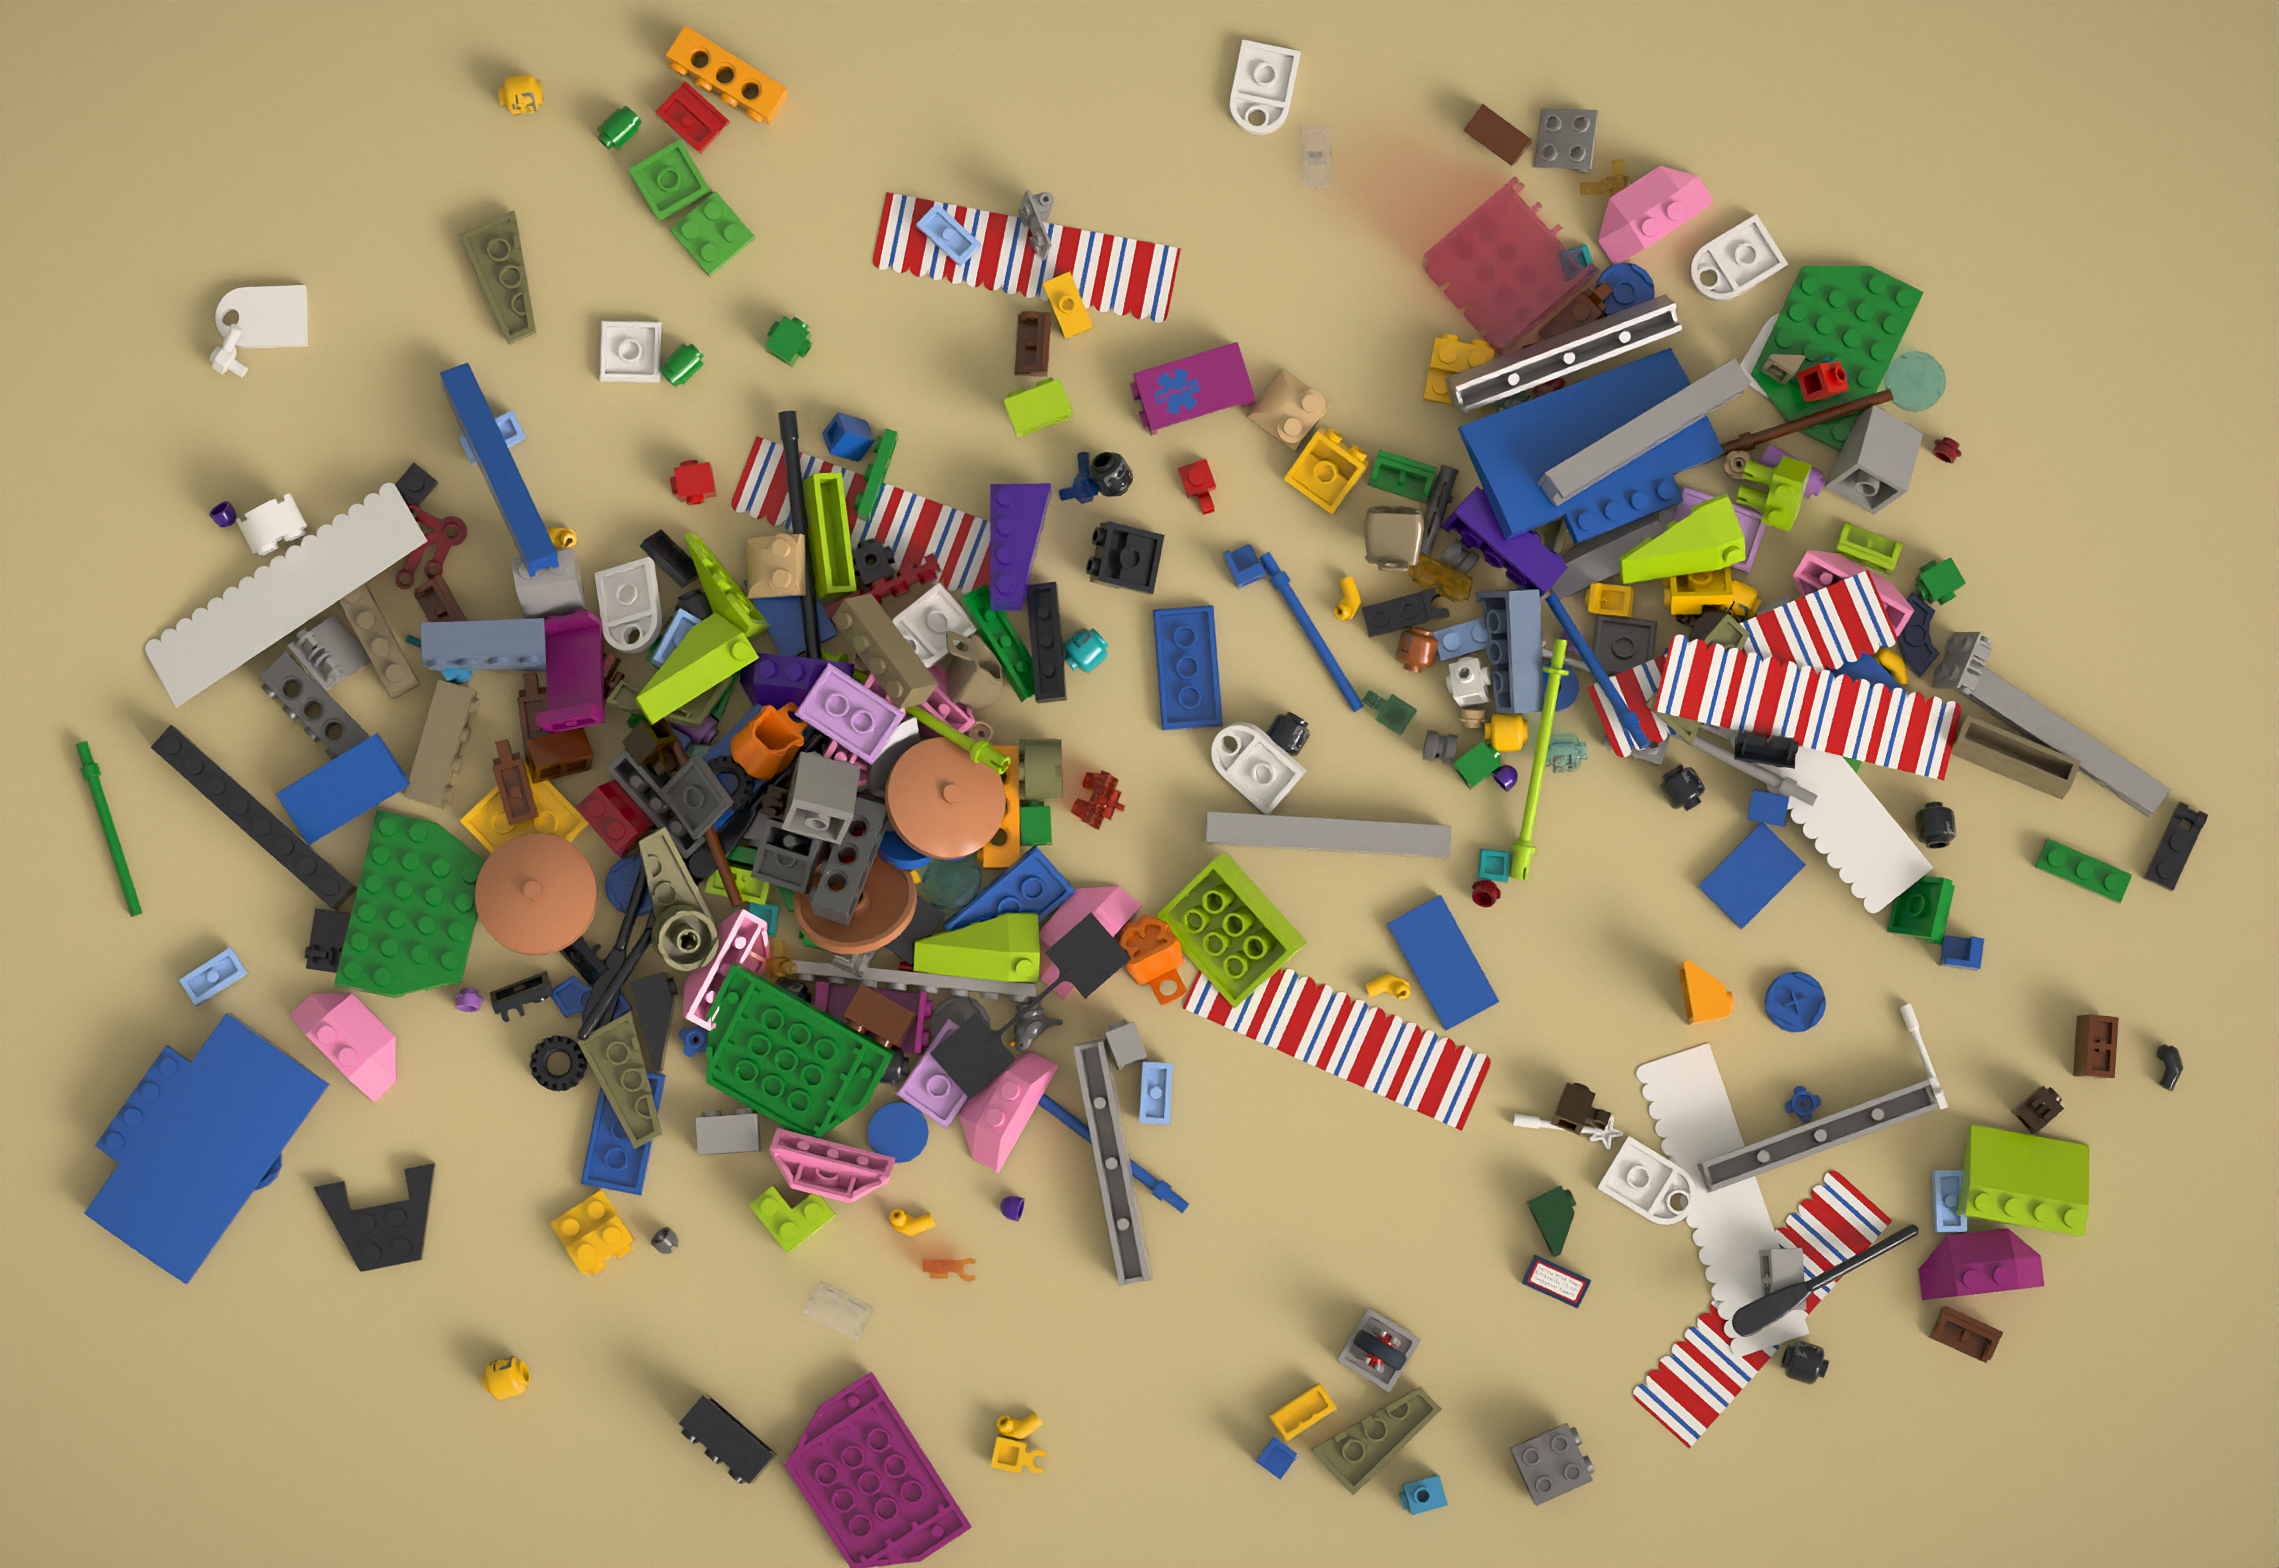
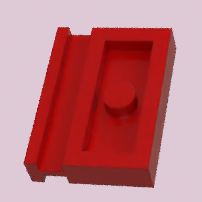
M686 81L655 111L658 117L699 154L730 123L724 115Z

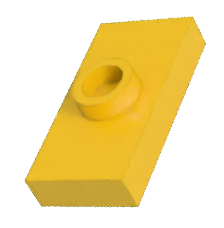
M1070 271L1042 283L1065 339L1093 328Z
M1319 1382L1269 1415V1418L1284 1441L1287 1442L1337 1409V1407Z

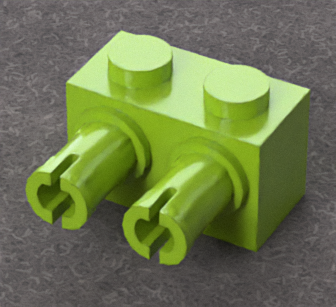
M1052 377L1040 380L1036 383V388L1025 391L1024 388L1016 389L1007 394L1008 398L1003 400L1016 438L1073 418V411L1061 379L1053 380Z
M1784 455L1778 467L1775 466L1774 468L1748 460L1742 478L1766 485L1770 490L1768 492L1760 491L1742 484L1736 502L1761 510V513H1763L1761 523L1790 532L1800 511L1812 464Z

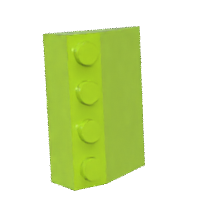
M1227 852L1214 859L1155 916L1170 925L1173 934L1180 941L1182 951L1234 1009L1307 944V941Z
M1970 1124L1956 1215L2069 1236H2084L2089 1208V1145Z

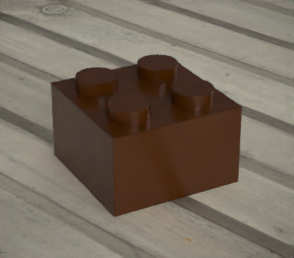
M862 983L843 1015L849 1020L846 1024L847 1026L862 1034L869 1031L876 1035L873 1039L874 1041L888 1049L893 1046L898 1048L902 1046L918 1018L915 1013Z

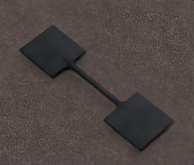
M1091 912L1045 952L1060 972L1059 978L1001 1029H990L975 1013L930 1053L969 1099L974 1097L1016 1060L1002 1043V1034L1056 986L1064 981L1070 982L1086 999L1131 959Z

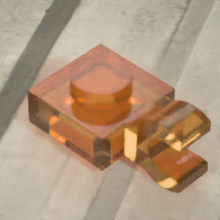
M965 1258L963 1260L923 1259V1272H929V1278H948V1272L957 1273L961 1279L973 1281L976 1279V1276L966 1275L964 1273V1266L969 1263L976 1264V1260L973 1258Z

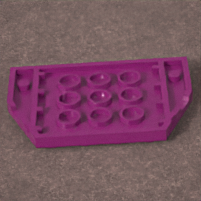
M872 1371L819 1405L808 1427L784 1465L850 1568H868L920 1562L972 1528Z

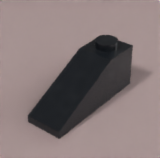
M665 972L629 982L652 1064L657 1072L662 1071L664 1068L675 1008L674 996L678 995L674 977L668 978Z

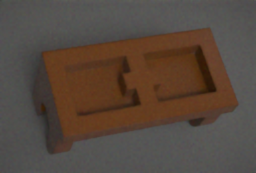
M1484 104L1481 105L1463 130L1511 166L1517 163L1532 143V139Z
M1022 311L1021 314H1018L1015 375L1048 377L1051 312Z
M440 574L414 589L415 593L413 594L429 622L467 621Z
M583 727L525 740L524 745L527 754H524V758L533 784L591 770L594 753Z
M2092 1014L2077 1016L2073 1077L2115 1078L2119 1017Z
M1946 1306L1942 1307L1929 1338L1987 1363L1988 1360H1991L2003 1332Z

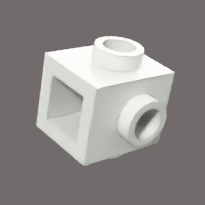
M1464 657L1459 659L1457 663L1449 664L1450 675L1446 676L1449 693H1453V698L1461 708L1490 702L1488 685H1491L1492 682L1489 667H1484L1478 658Z

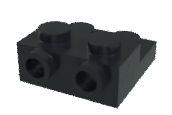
M1110 521L1100 523V527H1096L1092 535V544L1096 545L1095 555L1089 558L1086 566V573L1091 575L1089 582L1116 589L1123 588L1148 595L1153 594L1165 535Z

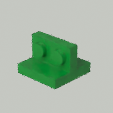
M1933 876L1921 877L1894 899L1887 932L1942 945L1955 886L1952 885V880Z

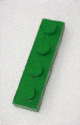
M984 584L963 595L959 602L985 644L1001 664L1002 672L1021 703L1035 696L1032 657L1004 611L991 610V596L988 585Z

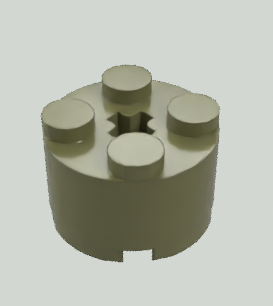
M1019 739V757H1025L1020 758L1019 780H1025V782H1019L1020 800L1062 799V739Z
M672 905L660 914L653 925L651 943L655 951L667 964L677 970L691 971L699 967L702 968L714 958L717 952L719 941L716 927L709 917L695 907ZM683 934H688L690 936V940L688 942L684 940L681 941L680 937Z

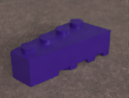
M1051 483L990 484V596L992 611H1022L1041 532L1045 523V516L1052 495Z
M1478 486L1441 525V528L1447 533L1453 529L1462 536L1460 541L1467 548L1474 547L1481 550L1485 557L1484 560L1491 566L1505 568L1507 570L1505 573L1506 577L1522 589H1539V598L1551 588L1568 568L1563 563V558L1557 552L1549 551L1541 543L1540 537L1531 530L1505 540L1484 489L1481 490Z

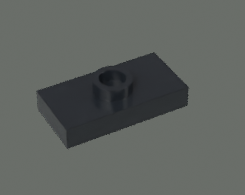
M660 529L646 538L640 545L681 588L699 578L693 560L663 530Z

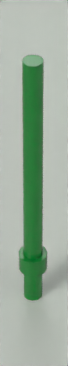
M87 741L77 743L76 748L82 763L80 768L83 780L88 782L130 916H139L143 914L99 779L101 772L98 763H94Z

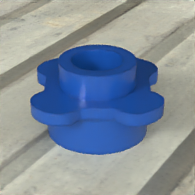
M697 1024L694 1028L688 1029L684 1027L679 1031V1038L684 1043L683 1053L686 1056L693 1057L695 1053L706 1052L708 1030ZM694 1037H698L699 1041L697 1043L693 1042Z
M1797 1086L1793 1090L1794 1095L1791 1100L1785 1103V1110L1788 1113H1794L1799 1116L1802 1122H1809L1812 1119V1113L1815 1108L1821 1105V1099L1818 1095L1806 1092L1805 1087ZM1801 1101L1806 1103L1805 1107L1800 1106Z

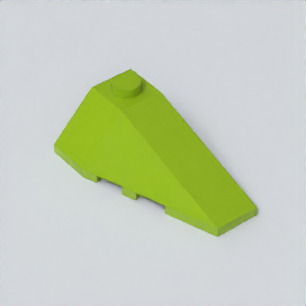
M1724 493L1698 503L1690 509L1692 513L1678 523L1673 520L1667 524L1668 530L1655 539L1648 537L1620 556L1621 582L1626 584L1720 570L1746 560L1744 534L1729 496Z
M687 532L684 538L713 614L717 612L743 631L751 644L771 625L759 612L754 603L747 598L746 593L697 533Z
M716 612L689 629L683 640L670 653L668 659L640 691L635 701L650 725L759 657L743 631Z
M1007 912L997 915V918L984 922L977 921L961 929L948 930L914 941L913 972L1007 982H1039L1040 942L1037 913Z

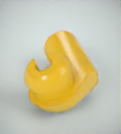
M552 527L547 530L554 547L571 548L577 542L575 532L569 528Z
M1353 576L1338 581L1343 597L1339 604L1334 607L1333 612L1334 616L1342 621L1351 619L1361 604V598Z
M1880 648L1879 651L1877 650L1876 653L1872 654V657L1881 666L1890 670L1891 676L1901 686L1909 684L1902 657L1889 648Z
M1387 973L1364 984L1370 998L1385 991L1403 1000L1409 997L1411 993L1410 984L1405 979L1391 973Z
M895 1209L889 1215V1222L892 1228L907 1236H914L936 1226L930 1212L914 1218L904 1213L901 1209Z
M1035 1412L1022 1421L1009 1418L1006 1415L999 1417L996 1421L998 1433L1003 1437L1016 1440L1024 1439L1043 1424Z

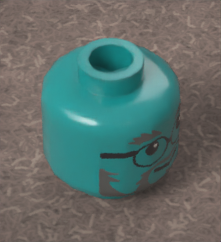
M1081 628L1064 643V651L1067 654L1064 657V661L1074 672L1077 669H1081L1083 672L1089 673L1106 659V648L1109 645L1094 628L1090 631L1086 628Z

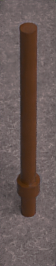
M1889 388L1753 434L1750 431L1740 434L1738 439L1720 444L1724 452L1720 457L1732 451L1743 450L1747 452L1756 449L1755 445L1870 408L1873 405L1876 406L1892 401L1894 398L1891 389Z
M675 733L678 740L670 750L680 763V766L675 770L677 773L690 757L685 755L679 737ZM712 825L704 833V837L731 906L734 908L744 904Z

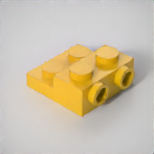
M1442 334L1441 338L1435 337L1423 400L1453 406L1445 378L1493 360L1495 349L1489 348V343L1482 340H1472L1471 344L1459 342L1460 337L1452 334ZM1483 406L1474 410L1482 412Z
M1328 427L1326 431L1320 428L1314 434L1283 480L1333 515L1367 469L1370 462L1365 459L1367 457L1366 452L1355 445L1349 448L1341 442L1343 439L1342 435Z
M1730 566L1720 570L1662 578V586L1669 587V589H1664V607L1671 608V615L1702 614V605L1733 604Z
M602 1189L550 1223L583 1275L588 1272L591 1276L597 1274L607 1267L605 1264L606 1260L614 1255L617 1259L626 1255L632 1250L630 1244L636 1241Z

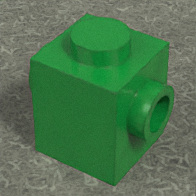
M784 316L781 322L775 321L767 334L770 339L765 345L766 351L790 367H793L799 356L804 358L812 346V342H810L812 337L810 332L807 331L809 326L796 317L790 320Z
M1951 557L1937 564L1936 560L1927 563L1919 568L1921 574L1915 578L1917 582L1915 589L1923 601L1927 599L1930 605L1936 601L1943 605L1956 597L1954 591L1966 584Z

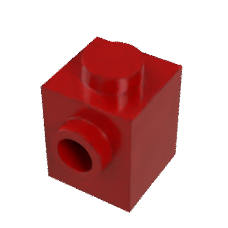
M1840 361L1821 363L1796 373L1805 402L1827 399L1849 390L1846 381L1847 375Z
M688 460L681 462L680 467L674 468L675 476L670 477L671 490L673 495L678 494L681 502H686L687 505H698L705 502L704 498L717 496L710 462L698 464V460Z

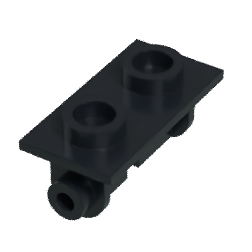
M1744 730V733L1738 732L1737 738H1735V760L1795 769V757L1798 752L1799 742L1793 741V737L1772 735L1771 742L1766 743V734L1750 732L1748 730Z

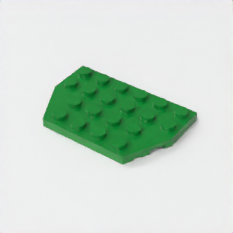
M1802 266L1751 372V376L1769 397V401L1781 412L1786 422L1874 394L1880 386L1924 292L1871 266ZM1771 354L1804 355L1806 357L1796 372L1798 373L1823 363L1826 355H1828L1831 360L1840 361L1842 368L1849 373L1850 377L1846 380L1849 390L1827 399L1805 402L1796 373L1786 385H1782L1761 372L1760 368ZM1867 409L1798 432L1840 452L1856 418Z
M377 810L334 985L380 996L399 998L405 996V994L421 990L428 991L442 985L461 983L478 918L475 903L476 882L485 860L435 822Z
M737 962L732 964L706 1016V1022L711 1017V1027L714 1022L716 1023V1028L708 1030L706 1083L790 1131L815 1138H820L870 1102L895 1051L854 1030L842 1021ZM719 1007V1011L712 1022V1018Z

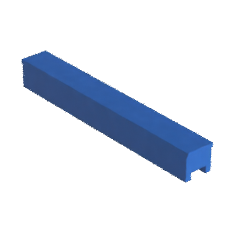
M467 362L440 372L444 393L529 576H536L535 571L552 566L553 569L559 567L556 549L469 363Z

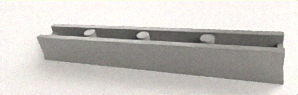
M1665 294L1446 377L1445 381L1452 405L1456 406L1464 414L1682 330V327L1677 320L1676 304Z
M1735 357L1545 472L1537 484L1539 487H1542L1553 505L1557 507L1743 394V389L1749 386L1751 381L1739 366L1738 360Z
M1970 662V665L1981 670L1982 674H1973L1979 677L1974 692H1970L1969 696L1963 695L1964 697L2033 742L2081 761L2077 771L2147 817L2155 813L2164 797L2172 790L1995 673Z
M1208 811L1206 842L1207 845L1447 859L1448 856L1450 857L1451 826Z
M1104 1038L1078 1043L1073 1049L1119 1286L1149 1281L1153 1277L1107 1040Z
M1924 1080L1697 1164L1707 1193L1938 1109L1939 1106L1933 1097L1929 1080Z

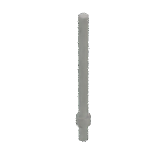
M1671 735V736H1673V737H1675V738H1677V739H1679V740L1685 742L1679 735H1676V736H1675V735ZM1696 735L1691 745L1779 789L1778 793L1788 798L1793 796L1813 806L1818 795L1796 785L1797 781L1787 776L1784 779L1754 763L1735 760L1734 753Z

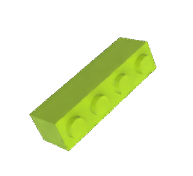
M842 472L812 474L803 481L817 600L844 598L856 592Z

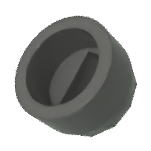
M664 1227L654 1235L651 1244L660 1253L671 1254V1248L673 1246L678 1247V1238L669 1227Z

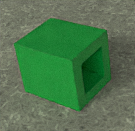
M1482 741L1455 761L1452 767L1471 790L1501 766L1498 761L1501 759V756L1491 744L1486 746Z
M1044 801L1026 802V807H1020L1022 847L1052 845L1050 806H1044Z

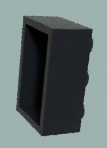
M708 1394L702 1395L679 1422L684 1428L681 1433L693 1444L701 1442L707 1448L704 1453L716 1464H721L723 1461L731 1468L727 1473L741 1485L745 1482L748 1484L754 1483L778 1455Z

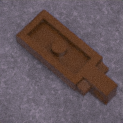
M1603 282L1594 291L1588 287L1547 323L1538 334L1546 340L1598 320L1603 315L1602 312L1607 308L1603 302L1614 291L1606 282Z
M536 672L523 674L525 690H518L519 697H517L523 745L525 740L550 734L536 725V713L547 711L546 687H539L538 674Z
M507 739L495 742L499 758L493 759L494 766L492 767L508 824L512 826L539 818L520 752L512 753L509 740Z

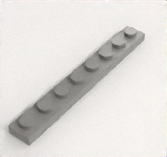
M792 960L791 973L797 974L798 980L816 982L817 976L827 977L829 983L846 985L847 980L859 981L858 986L862 983L869 988H876L877 983L889 984V989L907 991V986L919 987V992L922 991L929 994H937L938 989L950 990L949 995L968 997V992L980 993L981 999L998 1000V995L1011 996V1002L1028 1003L1029 998H1036V984Z

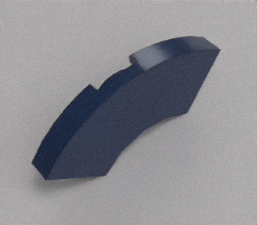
M1911 592L1906 601L1912 606L1914 612L1900 635L1897 636L1905 662L1913 673L1921 677L1940 654L1932 645L1929 635L1930 621L1935 610Z

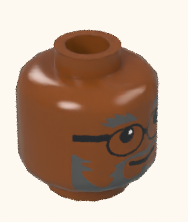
M1410 626L1409 631L1401 633L1396 658L1404 663L1403 669L1421 673L1422 667L1429 668L1433 666L1439 645L1438 639L1433 637V631Z

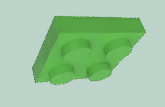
M680 139L628 168L659 222L711 193Z
M716 191L670 229L671 233L709 277L755 239L751 231Z

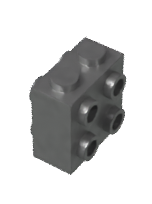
M1567 1423L1509 1448L1532 1501L1536 1506L1593 1481L1590 1474L1595 1472L1588 1455L1584 1457L1581 1455L1578 1445L1582 1444L1576 1428H1569Z

